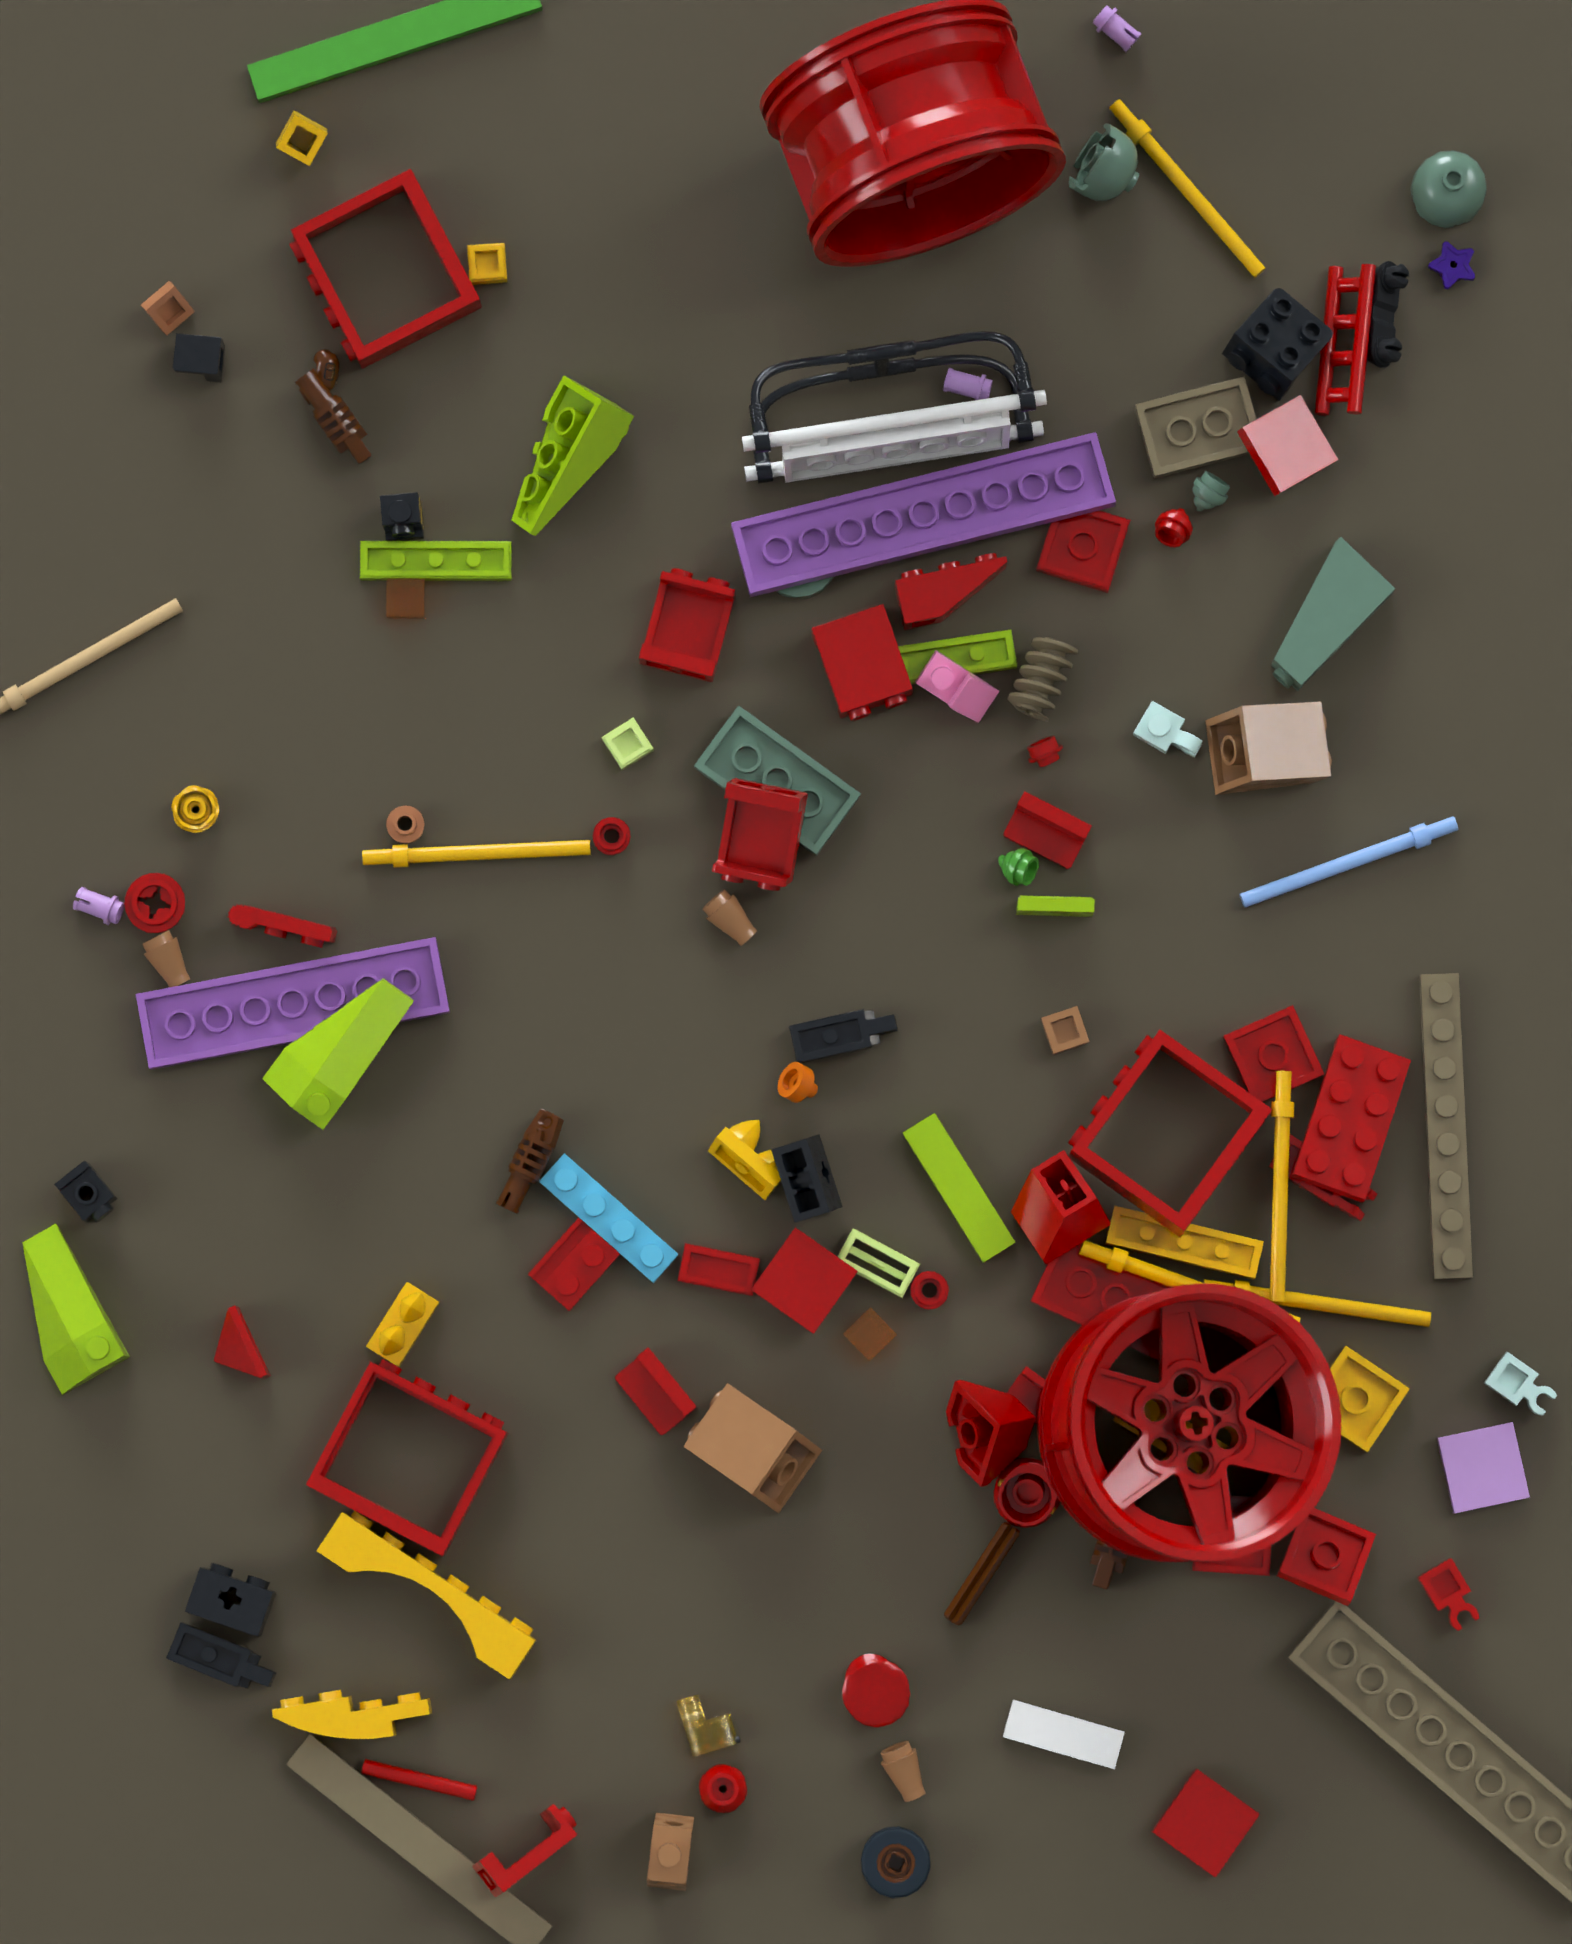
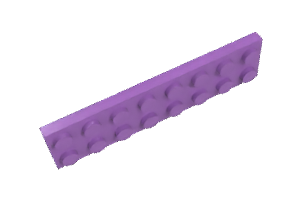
M432 937L136 994L148 1067L150 1070L290 1044L313 1029L315 1025L340 1010L349 1001L382 978L414 1000L400 1022L450 1013L437 939Z

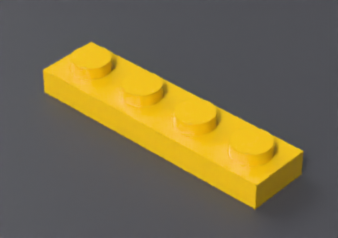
M1119 1206L1113 1207L1110 1220L1111 1225L1109 1226L1105 1241L1107 1245L1253 1280L1256 1278L1264 1241L1190 1224L1180 1238L1144 1212Z

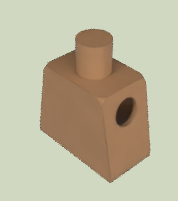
M656 1812L647 1876L648 1887L686 1891L694 1817Z

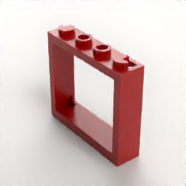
M411 168L291 229L295 241L290 243L289 246L297 262L300 264L306 261L312 273L306 276L315 296L323 294L329 306L324 308L323 311L333 329L340 326L346 337L345 340L340 342L350 362L357 359L362 369L482 308L477 292ZM404 191L459 297L364 346L309 239Z
M1159 1030L1154 1038L1146 1035L1134 1052L1139 1058L1132 1068L1124 1065L1112 1082L1117 1088L1110 1098L1102 1095L1090 1112L1095 1118L1086 1129L1080 1125L1068 1142V1144L1073 1146L1069 1158L1181 1238L1266 1121L1272 1109L1165 1032ZM1160 1050L1250 1113L1179 1212L1172 1209L1088 1148Z
M384 1359L381 1360L379 1365L370 1361L306 1486L441 1556H445L509 1434L501 1429L505 1422L486 1412L483 1413L481 1418L467 1412L470 1404L451 1394L447 1401L433 1394L436 1386L417 1376L413 1383L399 1376L402 1371L401 1368ZM378 1378L492 1437L441 1537L327 1478Z

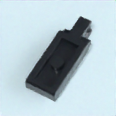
M864 1009L789 1026L796 1060L799 1063L872 1048L874 1045L881 1044L879 1035L898 1031L894 1014L875 1018L873 1010L864 1011Z
M180 1622L166 1657L168 1660L235 1687L242 1686L247 1689L251 1681L271 1687L277 1673L258 1665L261 1656L253 1653V1650L183 1622Z

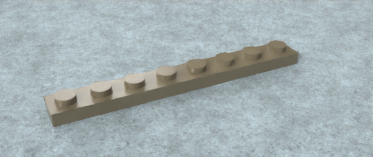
M1459 973L1419 975L1433 1280L1473 1278Z

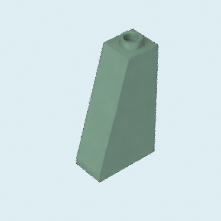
M1342 537L1332 547L1271 664L1275 669L1272 673L1273 676L1288 689L1293 686L1299 691L1386 602L1396 589Z

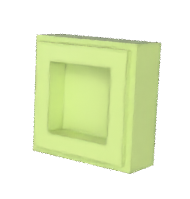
M634 717L601 737L622 771L654 751V748Z

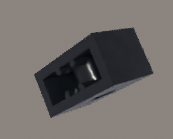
M820 1134L772 1149L795 1223L843 1207Z
M211 1563L210 1569L200 1567L185 1612L257 1637L262 1636L276 1595L275 1591L268 1589L270 1582L248 1575L246 1581L231 1577L233 1569L216 1563ZM233 1588H236V1595L242 1598L240 1604H233L231 1609L227 1607L228 1601L223 1599L222 1596L224 1592H231Z

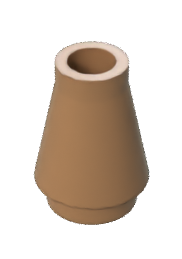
M725 889L719 892L702 908L708 915L706 919L736 940L740 946L757 932L734 893L730 895Z
M169 930L142 944L146 951L143 955L167 982L169 988L178 986L190 979L177 937L173 938Z
M909 1741L893 1744L880 1752L883 1758L880 1764L901 1793L904 1802L918 1799L926 1793L922 1784L916 1748H911Z

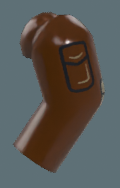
M322 349L314 356V362L316 363L315 372L328 390L331 391L338 383L340 363L338 357L330 350ZM299 389L300 393L302 394L306 402L310 405L311 403L309 402V400L306 398L302 390Z

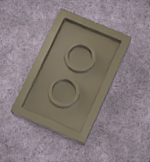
M1245 376L1135 404V412L1154 479L1249 455L1248 450L1237 433L1239 429L1256 420Z

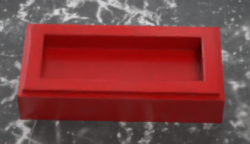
M685 1243L677 1281L753 1297L751 1289L756 1282L760 1258Z

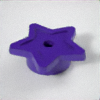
M1448 241L1442 243L1441 257L1430 262L1428 268L1439 274L1445 289H1450L1460 280L1473 281L1475 280V274L1469 263L1474 250L1472 248L1457 250ZM1456 262L1457 267L1452 268L1450 263Z

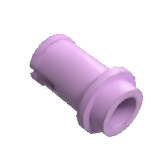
M1105 6L1092 23L1098 27L1096 29L1098 33L1103 31L1127 52L1142 33L1135 30L1116 13L1118 9H1111Z
M949 368L943 391L967 396L975 400L987 399L990 395L993 380L987 379L985 374L978 377Z
M80 887L75 897L83 900H74V910L101 918L106 925H109L111 922L117 924L120 921L125 905L119 901L118 896L114 895L112 898L87 890L85 887Z

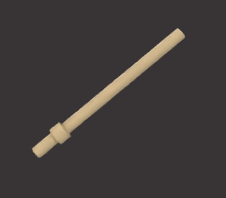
M176 598L25 684L19 687L15 684L4 690V695L0 697V715L11 708L13 711L27 704L25 700L183 612Z

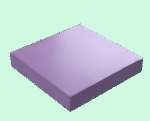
M1513 1422L1436 1438L1453 1514L1530 1498Z

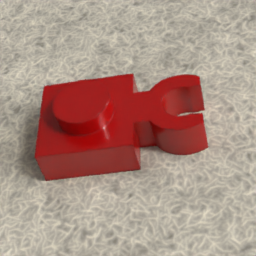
M1452 1558L1445 1560L1417 1577L1436 1611L1446 1606L1448 1607V1620L1456 1631L1462 1629L1457 1619L1459 1612L1463 1610L1468 1611L1474 1621L1480 1618L1478 1610L1472 1604L1465 1603L1462 1598L1470 1593L1471 1590Z

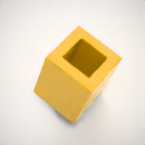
M294 110L276 142V148L310 166L328 134L327 128Z

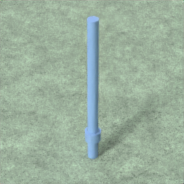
M1454 816L1427 826L1424 823L1409 828L1408 833L1240 893L1242 904L1246 908L1414 846L1416 849L1431 844V840L1458 831L1457 822Z

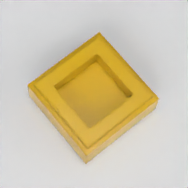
M505 243L467 245L469 279L472 285L508 282Z

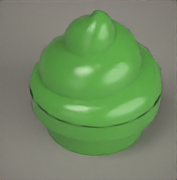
M1019 848L1015 851H1009L1006 855H1001L998 858L1003 875L1010 884L1015 886L1023 884L1027 886L1037 874L1039 859L1033 856L1032 852L1028 849Z

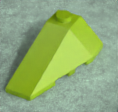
M563 375L545 409L542 421L547 423L542 443L535 442L532 454L537 456L534 469L531 474L524 478L511 521L528 533L536 536L616 451L622 438L627 434L634 416L612 401Z
M382 978L326 1020L324 1019L315 1025L309 1032L287 1045L262 1079L291 1108L324 1130L414 1000Z
M54 1224L22 1243L43 1360L61 1394L64 1395L128 1359L130 1356L58 1225Z

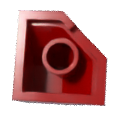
M964 1380L955 1381L946 1409L949 1427L956 1426L961 1447L955 1449L958 1464L980 1487L987 1486L1026 1449L1036 1419L1014 1395Z

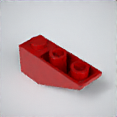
M989 553L974 558L975 563L961 566L960 561H952L939 565L938 571L924 574L923 569H915L902 573V579L895 580V591L904 630L944 621L1006 569L1007 557L997 558V553Z

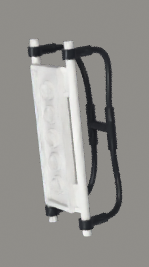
M991 331L968 332L920 342L908 340L847 350V353L784 361L762 371L752 385L749 413L753 435L743 436L742 443L744 452L753 450L755 465L744 467L746 481L758 480L759 484L772 482L773 477L784 476L785 483L1006 449L1009 448V441L1018 440V443L1033 441V437L1044 435L1042 421L1031 422L1028 411H1035L1036 406L1047 405L1045 390H1033L1028 363L1025 362L1022 351L1017 343L1004 334ZM993 341L1005 345L1011 351L1015 360L1013 365L1015 373L1005 364L995 359L978 355H947L921 359L911 357L890 361L889 359L916 355L918 351L954 344ZM874 361V363L847 367V370L821 374L792 382L775 390L760 403V392L763 384L770 377L778 373L805 367L847 362L849 365ZM973 364L992 368L1000 372L1008 380L1013 395L768 432L765 413L774 402L797 390L849 379V382L911 373L916 372L918 368L940 365ZM1010 410H1013L1015 425L1010 424ZM782 446L783 461L771 463L768 452H771L772 447Z

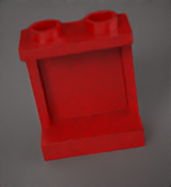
M671 568L670 573L662 571L645 642L642 643L639 663L713 683L735 600V590L729 588V582L709 577L707 582L692 579L693 573L686 570Z
M884 604L811 628V635L823 662L838 706L840 718L849 716L850 721H855L871 715L872 708L885 704L886 709H891L908 702L906 697L912 695L913 688Z
M738 778L727 782L724 798L728 799L718 859L713 864L712 872L722 874L721 879L728 882L743 883L744 879L757 881L759 888L771 891H779L780 887H786L790 884L794 875L808 793Z
M553 1804L540 1813L542 1819L551 1829V1835L507 1869L503 1867L493 1852H490L472 1866L494 1897L505 1892L577 1836L573 1829L577 1826V1823L565 1807L558 1809Z

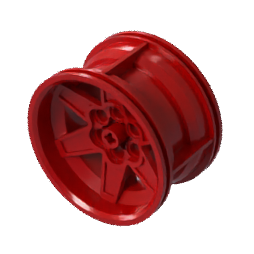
M944 0L886 15L851 29L813 49L782 71L766 88L760 100V111L769 134L780 142L809 218L807 234L819 261L840 267L867 266L895 261L939 248L978 232L1016 212L1042 194L1060 176L1066 164L1065 153L1060 146L1056 132L1048 127L1016 45L1018 40L1016 28L1012 23L1008 9L1002 3L994 0Z
M1198 1283L1176 1286L1155 1293L1132 1297L1098 1312L1075 1331L1059 1351L1045 1379L1038 1410V1441L1043 1466L1057 1498L1066 1511L1084 1530L1108 1547L1129 1556L1156 1562L1230 1560L1250 1555L1281 1540L1293 1531L1319 1502L1333 1474L1341 1440V1409L1336 1383L1328 1362L1311 1335L1295 1318L1270 1300L1241 1288L1221 1284ZM1199 1326L1210 1328L1229 1336L1245 1347L1248 1352L1218 1371L1211 1373ZM1159 1328V1380L1156 1383L1109 1370L1118 1356L1130 1344L1148 1332ZM1178 1375L1183 1376L1189 1384V1390L1184 1397L1179 1396L1173 1388V1382ZM1272 1385L1280 1407L1281 1434L1246 1416V1411ZM1214 1389L1222 1392L1225 1402L1220 1410H1215L1209 1401L1210 1393ZM1149 1400L1156 1402L1160 1409L1159 1417L1154 1422L1147 1419L1144 1413V1407ZM1096 1406L1136 1428L1139 1432V1437L1109 1473H1107L1103 1465L1096 1442ZM1186 1421H1192V1429L1186 1428ZM1221 1428L1227 1429L1231 1435V1443L1226 1449L1221 1448L1216 1441V1434ZM1156 1439L1162 1440L1166 1445V1455L1162 1460H1157L1151 1453V1445ZM1193 1452L1198 1454L1202 1460V1468L1197 1474L1192 1473L1187 1466V1459ZM1228 1465L1269 1473L1270 1475L1257 1494L1247 1504L1232 1513L1227 1477ZM1171 1475H1174L1178 1480L1194 1526L1173 1524L1160 1520L1144 1512L1134 1505L1133 1502Z

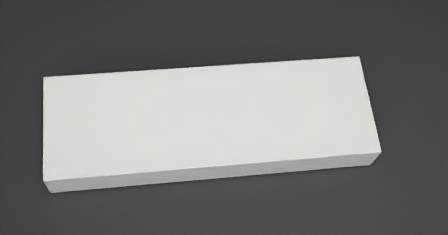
M1012 1700L1002 1737L1115 1769L1125 1732Z

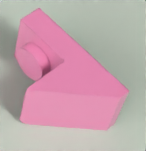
M935 650L915 681L916 684L946 702L951 709L978 723L999 693V690Z

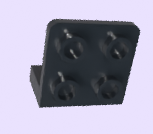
M1276 288L1233 334L1222 354L1234 368L1243 371L1252 378L1263 392L1272 395L1280 401L1289 391L1299 374L1331 340L1333 332L1281 288Z

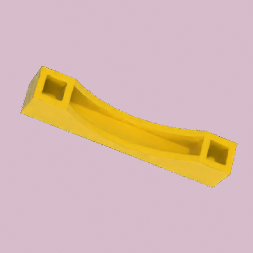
M353 1511L351 1516L345 1512L340 1514L317 1549V1552L347 1572H389L412 1579L429 1588L444 1600L460 1618L472 1640L477 1658L509 1680L512 1679L537 1641L530 1636L534 1630L516 1617L509 1622L498 1614L501 1607L483 1595L479 1601L466 1593L470 1586L452 1574L446 1580L434 1572L438 1566L420 1553L413 1558L402 1550L405 1546L404 1542L387 1531L383 1537L370 1529L373 1522L356 1511Z

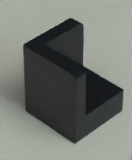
M176 333L173 359L174 371L203 374L206 381L222 382L225 344L222 338Z

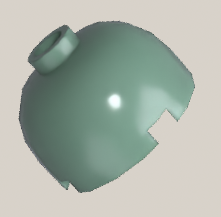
M1107 123L1103 125L1106 130L1104 134L1096 131L1087 141L1073 166L1077 169L1081 168L1077 178L1074 179L1070 176L1068 181L1069 188L1095 201H1108L1119 196L1123 191L1129 192L1139 178V172L1136 171L1138 165L1136 146L1125 133Z
M1450 150L1438 152L1424 160L1414 174L1410 190L1411 197H1413V202L1416 205L1415 209L1423 219L1435 226L1452 228L1454 225L1467 223L1476 216L1483 206L1487 187L1485 174L1478 162L1468 154Z

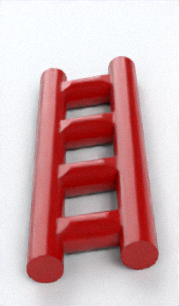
M1361 264L1360 277L1343 278V267L1329 266L1323 323L1332 330L1333 336L1320 352L1315 415L1329 416L1330 403L1348 402L1347 413L1362 414L1376 265ZM1358 292L1357 313L1339 315L1341 293ZM1355 329L1353 350L1336 351L1338 330ZM1351 365L1349 387L1332 388L1334 366Z

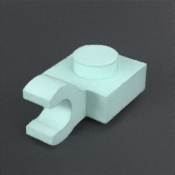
M1154 701L1150 703L1133 732V736L1165 754L1170 746L1173 745L1194 758L1203 741L1191 733L1180 730L1185 719Z

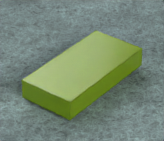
M1020 895L1017 899L1016 915L1092 917L1095 899L1093 897Z

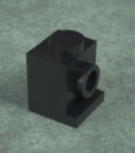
M418 492L380 496L382 526L385 531L386 541L424 538L422 506Z
M85 1160L54 1184L86 1223L92 1219L97 1223L114 1210L111 1204L118 1199L91 1164ZM84 1187H91L94 1192L93 1197L88 1201L82 1200L80 1196L81 1190Z

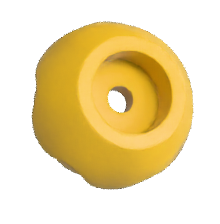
M191 785L184 788L172 801L171 809L174 821L185 831L192 833L204 832L218 818V801L214 793L209 789ZM193 807H199V812L193 813Z

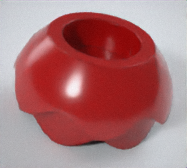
M717 1764L712 1766L701 1777L699 1792L702 1802L708 1809L719 1813H730L745 1801L747 1785L745 1777L739 1769L725 1764ZM725 1785L727 1787L726 1792H720L719 1787Z

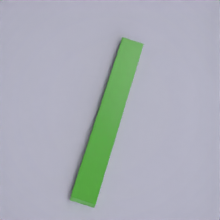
M444 0L249 64L247 68L258 101L262 103L542 11V5L540 0Z

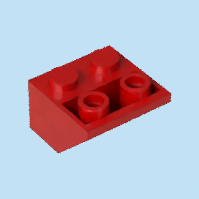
M1064 1150L1031 1169L1011 1210L1012 1216L1045 1265L1111 1225L1098 1198Z

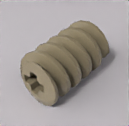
M1036 637L1031 641V647L1035 651H1028L1025 655V660L1030 665H1022L1019 669V673L1024 679H1016L1013 683L1014 688L1018 692L1010 693L1007 699L1021 713L1034 719L1048 722L1050 719L1042 713V710H1055L1056 707L1048 699V696H1061L1062 693L1053 684L1055 681L1066 682L1068 679L1059 670L1060 668L1073 667V664L1065 656L1066 654L1078 655L1079 651L1073 646L1057 639Z

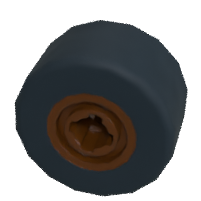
M900 1826L885 1827L874 1833L865 1843L861 1855L862 1873L868 1885L880 1895L890 1898L907 1897L918 1891L927 1880L931 1867L930 1854L923 1839L912 1830Z

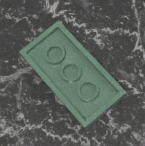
M739 705L694 765L697 771L724 790H726L727 782L738 778L808 793L799 844L815 856L819 854L861 796L860 792Z

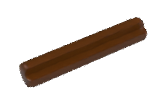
M1007 1522L1001 1524L944 1612L946 1619L958 1626L964 1622L1019 1537L1020 1531Z

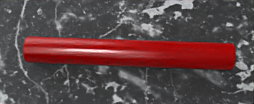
M369 1759L364 1760L361 1772L364 1775L472 1801L475 1800L478 1788L476 1785Z

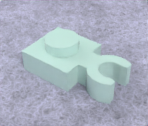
M1509 1352L1504 1353L1484 1382L1485 1385L1515 1406L1524 1398L1527 1400L1528 1408L1534 1414L1540 1416L1544 1415L1546 1411L1537 1405V1396L1545 1394L1551 1399H1555L1557 1396L1552 1388L1548 1386L1538 1387L1533 1384L1539 1374Z

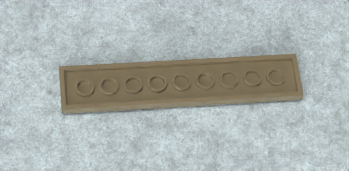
M1334 1601L1287 1658L1572 1903V1800L1350 1608Z

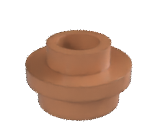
M399 806L389 814L386 826L393 840L402 844H409L421 837L425 823L422 814L416 808ZM402 818L412 820V827L407 831L400 830L398 827V823Z

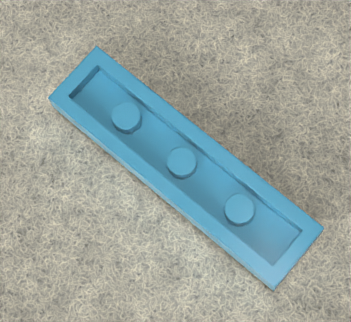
M565 1153L539 1181L653 1284L679 1256L675 1250Z

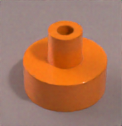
M799 1062L789 1064L783 1070L778 1080L777 1089L779 1095L794 1103L801 1102L806 1097H814L818 1091V1086L814 1083L815 1075L813 1070Z

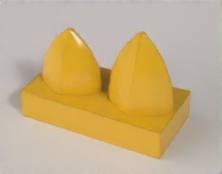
M748 1120L736 1124L730 1129L725 1127L715 1138L708 1152L761 1198L766 1200L776 1189L781 1178L772 1150L759 1154L754 1151L760 1138V1121Z
M406 1282L366 1347L400 1367L440 1302L409 1282Z

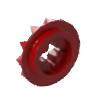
M148 873L137 878L128 888L124 902L125 911L129 920L138 929L147 933H164L178 925L185 912V894L177 881L170 876L162 873ZM160 888L161 900L171 907L159 908L156 914H154L153 919H151V908L144 902H141L140 899H153L155 893H158Z

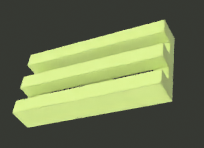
M854 1228L851 1230L838 1255L841 1260L858 1271L857 1275L900 1298H903L920 1266L918 1262ZM855 1239L909 1267L907 1274L852 1246ZM850 1253L901 1280L900 1287L845 1259L847 1254Z

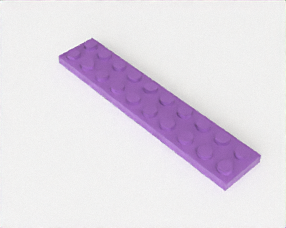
M1094 432L731 522V528L749 595L754 597L1115 507L1116 500L1097 433Z

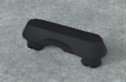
M1385 261L1376 268L1367 361L1379 368H1386L1392 361H1399L1402 353H1399V350H1402V345L1395 338L1394 314L1398 308L1400 289H1404L1409 282L1408 279H1405L1409 276V271L1403 264L1396 266L1392 261Z

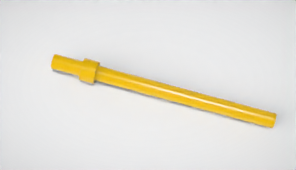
M1121 99L1114 102L1109 107V110L1127 129L1125 134L1135 145L1139 144L1252 276L1256 278L1266 269L1265 266L1150 134L1152 129L1143 119L1138 120Z
M590 840L408 848V844L392 845V849L362 850L363 865L393 864L394 868L409 867V863L591 855Z
M1276 1071L1275 1101L1271 1102V1117H1275L1270 1301L1285 1302L1290 1118H1294V1102H1291V1071Z
M1086 1240L1082 1242L1080 1247V1255L1107 1264V1269L1122 1273L1124 1270L1171 1288L1203 1283L1128 1256V1251L1113 1247L1111 1250ZM1290 1314L1300 1323V1317Z
M1203 1279V1283L1241 1288L1270 1300V1288L1250 1286L1249 1281L1234 1279L1233 1283ZM1285 1291V1302L1271 1301L1281 1306L1430 1327L1431 1312L1291 1291Z

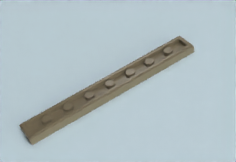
M311 1733L286 1763L289 1768L511 1944H539L553 1927L551 1923L508 1889L499 1896L494 1897L473 1869L474 1862Z

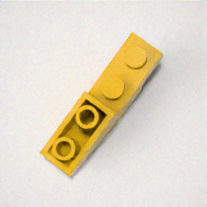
M341 1690L318 1693L319 1701L305 1704L303 1696L280 1700L281 1708L272 1709L273 1718L292 1727L310 1733L346 1739H375L396 1736L395 1720L432 1714L430 1698L421 1699L420 1692L397 1696L398 1704L383 1706L382 1699L359 1702L360 1710L356 1711L353 1708L352 1696L342 1697Z

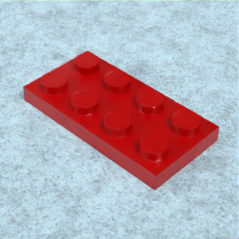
M1339 1034L1336 1038L1291 1177L1363 1203L1366 1200L1411 1060Z
M1080 1243L1046 1265L1030 1302L1082 1326L1098 1312L1113 1304L1171 1287L1124 1270L1122 1273L1107 1269V1264L1080 1255L1079 1251L1082 1245ZM1159 1328L1141 1336L1128 1347L1159 1361Z

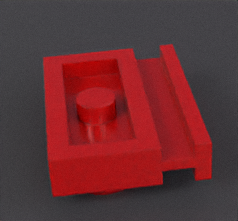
M578 1217L528 1275L570 1312L616 1261L620 1253Z

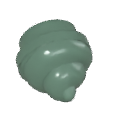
M1205 471L1202 477H1196L1194 480L1192 491L1195 495L1194 505L1197 511L1221 506L1228 499L1226 493L1230 486L1211 472Z

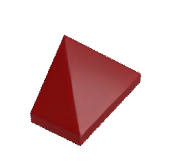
M234 1305L227 1310L213 1361L266 1379L271 1375L240 1308Z

